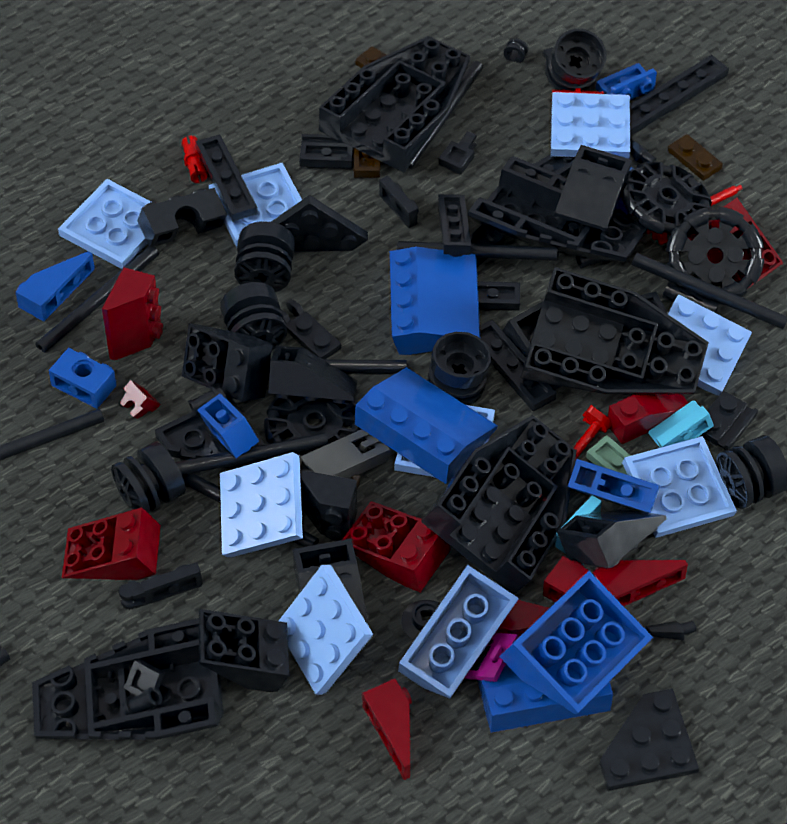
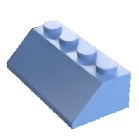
M467 565L399 662V672L424 689L451 698L514 607L518 598Z

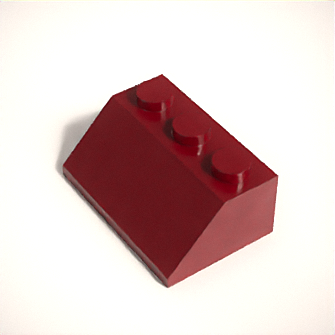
M124 267L102 307L109 358L111 360H118L152 346L155 338L159 339L161 337L164 325L160 320L161 306L158 304L159 288H156L155 275Z

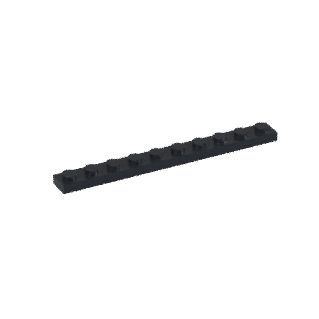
M711 54L630 104V136L728 76L729 68ZM549 154L536 162L535 165L566 177L569 175L575 157L551 156Z

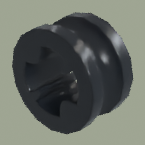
M512 38L508 41L503 55L507 60L522 63L528 53V46L521 39Z

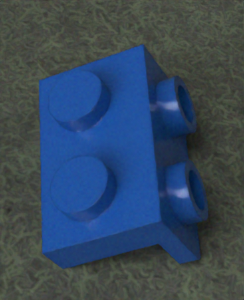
M637 63L596 81V90L598 92L604 91V94L630 95L631 100L655 89L657 72L654 69L645 71Z

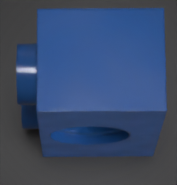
M70 348L49 369L51 386L96 409L117 386L114 370L104 363L100 364L90 359L85 353L76 352Z
M221 393L197 410L210 432L235 458L248 452L252 446L259 442L246 418Z

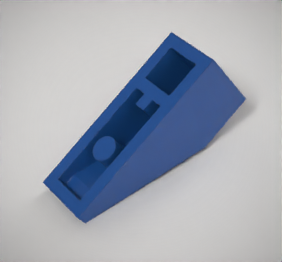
M87 251L32 274L26 282H22L15 292L18 307L45 321L95 270L93 254Z
M577 459L568 487L574 491L590 496L593 495L605 501L651 513L660 485Z

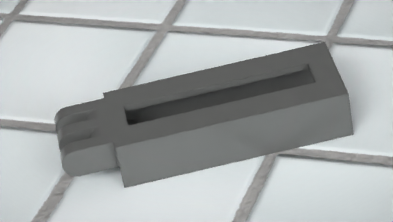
M361 429L301 456L300 470L350 479L354 475L362 474L387 462V459L397 452ZM361 439V443L356 447L353 443Z

